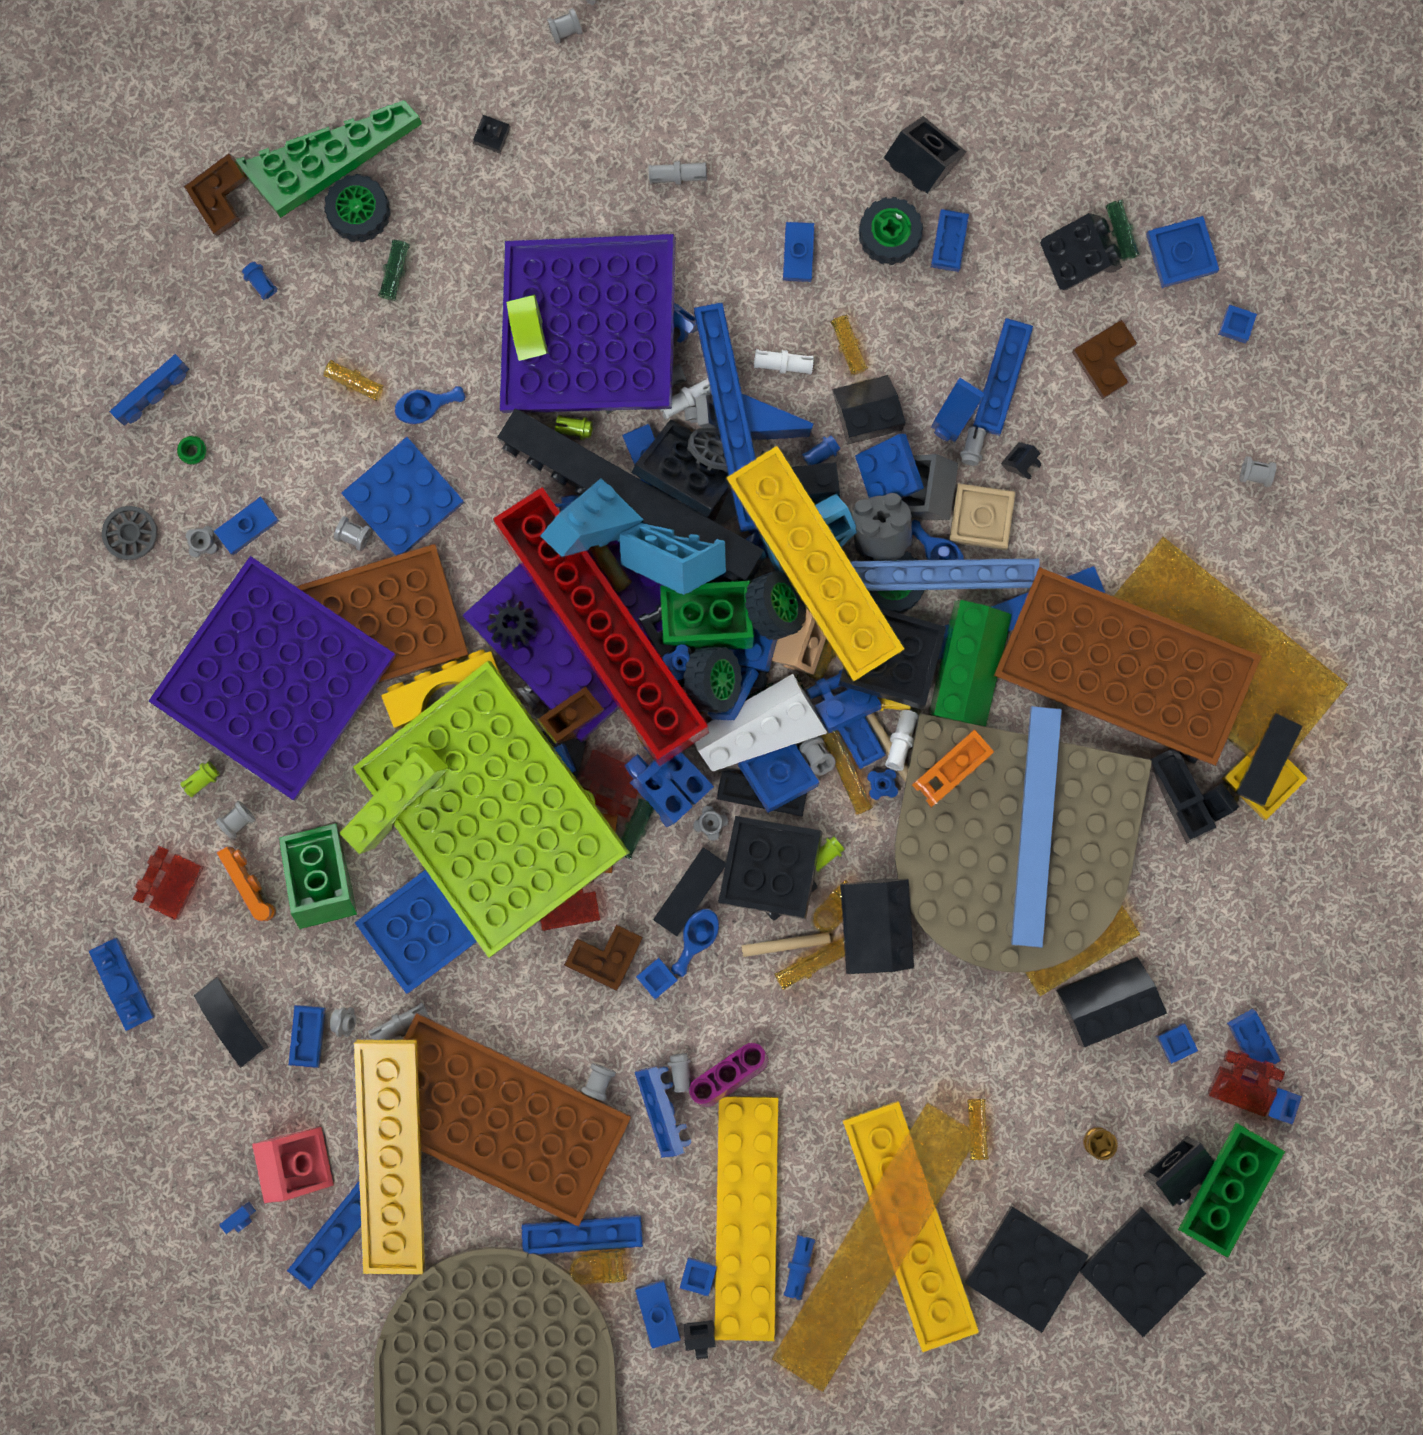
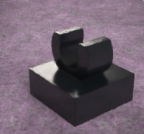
M483 115L473 138V143L500 154L510 131V124Z
M1018 442L1002 461L1001 465L1008 472L1031 479L1032 476L1027 470L1031 465L1037 468L1041 467V462L1037 459L1041 453L1033 445Z
M1221 783L1202 794L1204 797L1203 803L1215 822L1228 816L1240 807L1237 803L1239 797L1235 796L1233 798L1227 790L1230 787L1228 783Z
M713 1320L684 1324L686 1351L695 1350L696 1360L707 1359L708 1348L716 1347Z

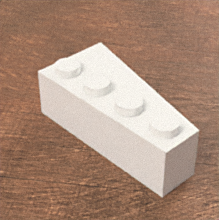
M791 674L745 701L735 720H712L707 723L709 734L695 744L698 752L713 772L826 734L827 731L813 704L795 676Z

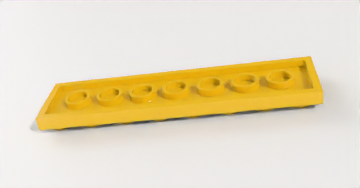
M778 446L726 478L852 681L857 680L904 650Z
M356 1040L354 1043L363 1274H423L425 1270L417 1040Z
M727 1096L719 1100L715 1340H775L778 1097Z
M899 1101L842 1120L922 1353L979 1333Z

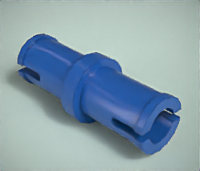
M797 1235L792 1261L788 1262L790 1271L783 1295L802 1300L807 1273H811L812 1269L809 1264L816 1239Z

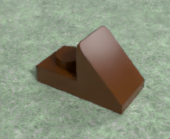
M585 686L541 716L538 722L555 744L574 739L577 736L578 730L601 715L604 709Z

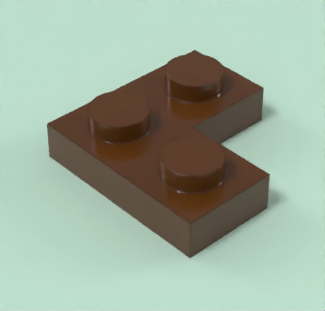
M229 153L184 186L210 230L217 236L240 220L226 195L248 180L235 157Z
M1122 320L1072 351L1102 400L1129 383L1114 359L1135 347L1137 342Z
M616 924L604 951L577 938L564 966L618 991L643 937Z

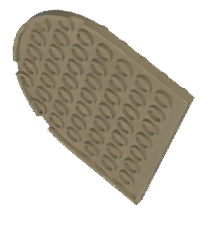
M919 714L894 844L897 878L909 879L910 909L916 922L936 944L940 945L947 952L972 965L994 971H1037L1063 963L1084 951L1105 932L1114 920L1127 893L1152 760L1059 742L1043 948L1011 945L1028 735ZM976 730L993 749L994 753L939 802L930 807L925 801L927 799L920 790L917 792L912 784L968 734ZM936 777L929 781L936 791L942 786Z
M510 1247L476 1248L457 1253L432 1265L423 1274H420L397 1299L387 1316L378 1339L374 1359L375 1435H618L614 1347L605 1317L597 1302L583 1284L565 1268L539 1254H528L523 1249Z

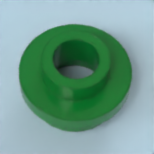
M187 436L179 442L177 454L184 463L196 465L205 459L207 447L199 437ZM192 446H196L197 453L195 455L190 456L188 454V449Z

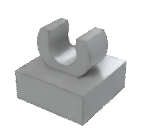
M709 396L695 397L696 407L684 409L686 421L690 420L691 423H698V426L702 428L718 429L713 400Z

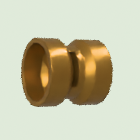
M1093 1127L1085 1133L1083 1138V1146L1086 1152L1096 1159L1108 1160L1117 1152V1139L1104 1128Z

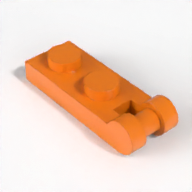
M973 730L918 778L912 786L917 792L920 790L927 798L925 801L930 807H933L992 755L994 751L976 730ZM934 777L942 784L937 791L929 783Z
M225 847L218 851L217 855L253 917L258 921H268L274 918L276 914L275 907L270 903H265L259 893L262 890L261 884L255 875L252 874L250 876L244 867L247 865V860L239 849L235 850L233 847Z

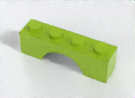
M430 747L414 751L345 826L340 834L358 854L375 849L393 829L392 824L401 812L422 793L430 789L449 767Z

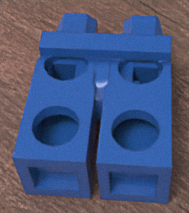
M679 753L660 767L655 760L647 764L639 754L635 755L624 765L633 778L630 784L635 789L637 788L640 795L659 814V819L666 828L675 824L693 807L692 805H695L714 787L683 753Z

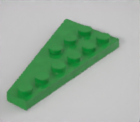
M405 100L372 111L367 118L358 121L351 118L344 121V126L332 130L328 126L286 142L284 147L270 151L269 148L258 151L259 156L247 160L243 156L236 159L251 184L281 218L422 125L418 114Z

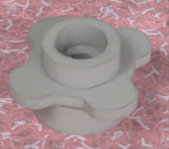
M205 526L203 529H190L187 531L186 539L190 547L188 552L192 557L197 558L200 554L204 553L214 554L217 551V545L213 540L215 533L213 528ZM203 539L204 543L199 544V540Z
M705 806L702 809L703 814L699 820L694 821L693 827L695 831H702L708 836L709 840L714 841L719 838L721 828L728 824V818L726 815L716 813L712 806ZM712 820L714 824L709 826L708 821Z
M342 1007L333 1012L330 1019V1029L336 1033L337 1037H341L343 1034L349 1037L356 1025L354 1008L349 1007L346 1010V1008Z

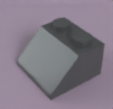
M938 454L913 455L924 489L901 499L909 507L911 518L950 520L958 463Z

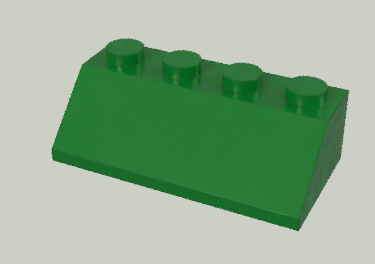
M965 600L954 601L928 715L986 727L997 677L994 674L1003 655L1012 614Z
M1235 1123L1178 1230L1228 1258L1286 1151L1242 1125Z

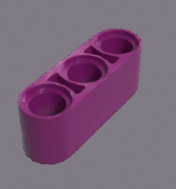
M748 1043L691 1083L689 1088L691 1098L702 1107H711L717 1104L719 1100L727 1097L767 1068L769 1057L766 1051L756 1043ZM753 1051L760 1052V1062L756 1065H748L747 1056ZM728 1068H734L736 1070L735 1079L729 1083L723 1082V1072ZM703 1085H710L712 1093L709 1098L705 1100L699 1099V1088Z

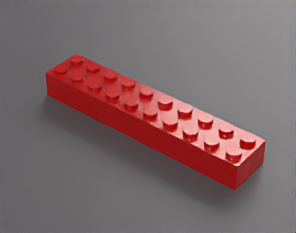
M541 487L494 517L493 521L496 529L660 767L708 735V725L589 553L583 551L561 557L540 536L560 513L544 488Z

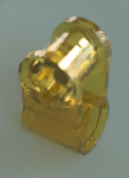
M844 880L841 884H846L849 882L847 880ZM840 885L827 896V899L811 915V924L818 932H831L843 922ZM821 911H828L832 915V924L827 928L820 926L817 917Z
M625 1248L578 1253L571 1260L570 1276L574 1282L583 1285L627 1281L628 1276L624 1273L623 1255L626 1254ZM611 1260H614L615 1271H612ZM578 1262H588L592 1267L591 1271L586 1275L578 1274L575 1270Z

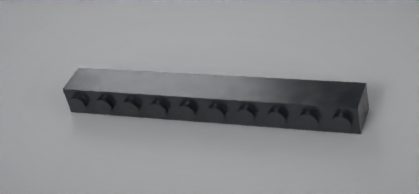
M516 408L497 436L503 445L501 449L514 458H517L518 455L527 459L526 464L534 470L541 472L544 469L551 473L550 478L563 486L569 483L576 487L575 492L580 496L599 479H602L644 519L641 523L674 530L675 536L689 538L690 534L699 535L700 541L714 544L716 539L725 541L726 574L724 578L729 582L750 581L751 583L766 558L765 551Z

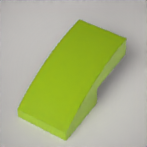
M531 295L508 301L509 321L518 360L521 361L547 354L548 349L541 327L543 322L536 296Z

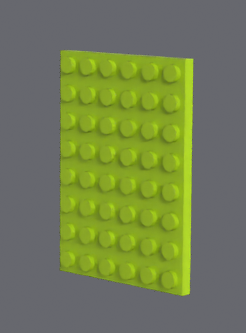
M491 661L484 663L353 766L373 796L416 750L430 747L449 767L430 789L422 793L401 812L393 825L488 958L494 956L630 853Z

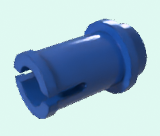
M255 261L251 262L242 270L244 274L243 279L249 281L261 298L266 300V298L268 299L274 295L278 288L274 286L262 271L263 266L261 264H257Z
M831 435L827 438L825 436L822 437V442L802 454L803 459L808 465L820 464L832 455L834 457L837 456L836 452L840 450V447Z

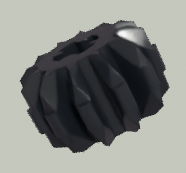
M507 600V608L503 609L498 604L495 608L499 614H489L488 618L493 623L487 626V630L490 633H494L491 637L494 643L501 641L502 649L506 650L510 643H512L514 651L519 650L518 643L521 641L525 646L530 645L527 636L536 637L537 633L533 627L538 625V621L532 617L534 614L533 609H524L522 601H519L513 607L512 601ZM512 621L514 624H517L518 627L516 629H513L512 627H508L507 624Z

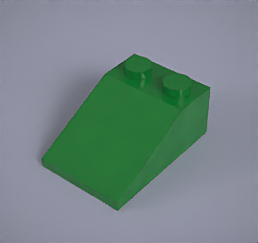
M750 581L705 583L685 595L677 593L666 586H660L663 643L676 646L683 644L687 647L697 648L727 647V649L731 650L751 649L753 647V624L748 617L745 605V593H747V586L750 584Z
M334 823L279 837L290 912L298 928L303 929L357 915L353 889L337 824Z

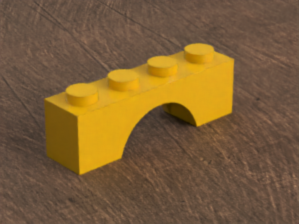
M485 649L478 650L469 654V660L458 663L457 660L451 661L441 666L442 671L432 675L430 671L415 676V682L405 686L403 682L388 687V692L382 694L381 697L393 727L397 730L402 729L426 710L430 697L438 689L447 685H458L487 661H491L501 674L494 654L491 651L485 652Z

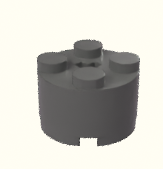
M895 493L875 496L856 502L852 514L857 532L854 534L856 551L863 557L864 554L873 557V561H894L901 558L905 554V550L912 545L911 511L907 504Z

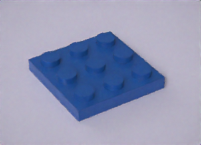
M408 437L404 438L341 492L396 556L408 552L465 503Z
M426 870L355 922L406 994H409L477 943Z

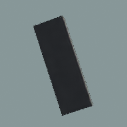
M1277 713L1273 714L1235 793L1260 806H1265L1303 726Z
M722 771L716 800L765 809L744 775ZM807 793L773 811L803 817Z
M703 847L653 920L675 936H678L725 868L726 862Z

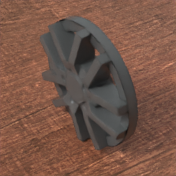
M713 428L695 430L689 438L687 449L697 459L696 463H703L708 466L707 470L715 468L728 472L722 443L718 438L720 437L719 430Z
M124 506L114 510L108 515L102 527V540L105 547L111 554L123 560H137L145 556L154 547L158 534L155 521L151 515L135 506ZM133 511L134 514L129 520L124 512ZM119 514L124 520L120 525L114 520ZM139 514H142L145 518L138 525L135 521ZM112 522L117 530L108 533V527ZM148 522L151 525L152 531L143 530ZM142 534L151 535L150 542L141 540ZM117 535L119 540L110 544L108 538ZM138 543L143 544L147 547L141 552H139ZM122 545V554L116 552L113 548ZM128 545H133L134 555H127Z

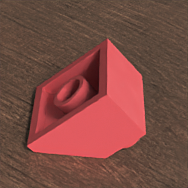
M322 1127L278 1136L252 1144L264 1203L286 1201L334 1186Z

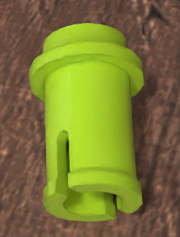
M561 415L557 416L556 423L565 424L567 427L555 425L556 432L580 437V440L590 439L593 422L588 421L587 417L581 420Z
M211 762L201 763L199 765L200 768L180 783L182 788L186 787L184 791L190 797H194L195 794L210 782L215 783L220 773Z
M834 836L830 840L826 838L827 842L819 849L816 865L817 872L835 857H841V853L845 850Z

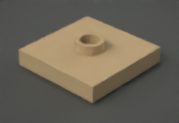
M958 483L956 486L949 540L953 543L1007 550L1015 492Z

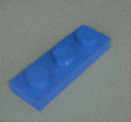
M174 354L109 412L124 426L127 423L132 424L142 416L143 409L149 404L153 405L163 398L166 389L171 385H178L185 379L189 368Z

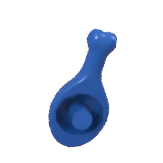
M456 386L450 392L443 394H434L425 390H413L403 395L397 401L395 415L404 423H423L432 418L441 406L454 401L463 402L466 397L461 386Z
M915 519L911 521L912 535L923 544L927 560H964L961 550L955 543L948 539L930 536L922 529L919 521Z
M702 909L688 919L683 930L684 949L679 960L672 965V973L684 977L687 974V966L692 957L713 944L719 930V920L714 911Z

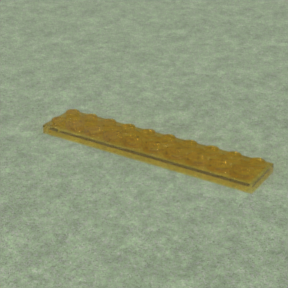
M928 1101L926 1102L773 1354V1361L821 1392L825 1390L979 1137V1133Z

